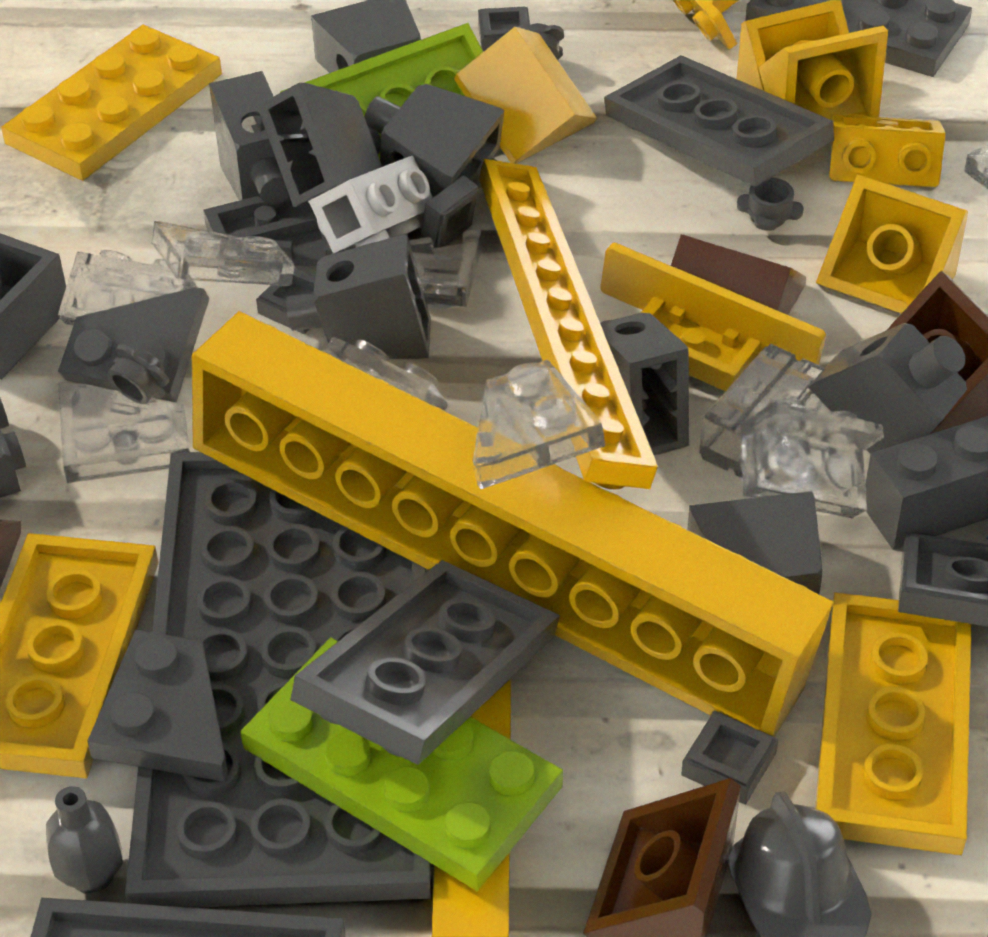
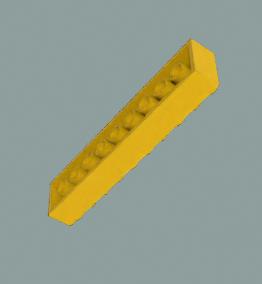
M238 311L192 354L193 448L428 570L443 560L559 614L560 617L555 636L710 716L715 710L775 737L804 691L834 603L833 601L737 553H733L696 535L676 523H672L617 494L611 493L590 482H584V479L555 464L549 463L504 441L496 435H492L463 421L439 407L416 398L388 384L384 380L369 375L241 311Z

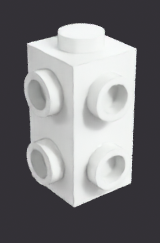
M412 155L350 179L311 199L309 203L317 218L318 227L326 237L334 254L353 245L359 247L395 236L405 235L421 227L417 216L424 213L426 202L433 197L430 193L429 182L424 173L419 169Z

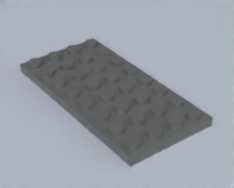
M175 452L170 454L152 632L202 640L228 775L225 782L138 767L125 889L127 903L174 907H215L431 899L430 862L245 750L240 733L252 718L330 637L340 641L425 574L426 568L201 452Z

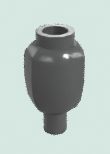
M66 787L56 795L55 805L57 810L46 822V843L49 862L54 876L65 885L73 887L82 893H96L105 889L122 867L123 855L119 835L111 816L101 803L87 800L85 792L79 787Z

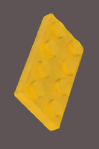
M142 24L1 126L4 142L8 146L84 181L204 89L209 83L222 75L220 57Z
M34 533L27 534L0 602V769L88 779L94 758L91 757L87 741L133 634L138 627L159 564L155 545Z
M834 592V603L831 609L815 808L827 813L839 825L843 839L962 856L967 840L971 624L898 612L899 600Z

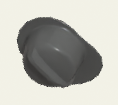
M785 791L776 792L772 798L770 808L761 811L752 818L744 837L734 844L728 857L731 877L737 886L750 920L762 937H865L871 920L868 897L847 856L839 825L827 813L814 807L793 804Z

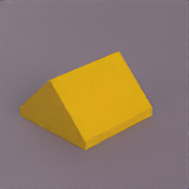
M830 0L742 22L736 79L764 91L758 67L781 49L849 33L841 0Z
M883 25L784 47L758 67L764 91L830 120L831 114L879 117L888 30Z
M513 27L454 77L455 82L466 97L497 106L504 110L500 148L510 163L517 164L590 126L597 120L596 115L541 35L533 31Z
M857 174L816 284L901 314L940 271L946 273L952 280L955 277L968 211Z

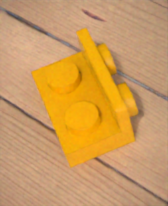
M831 114V120L834 124V141L831 142L829 168L831 180L854 182L857 174L893 185L937 187L940 184L946 135L940 121Z

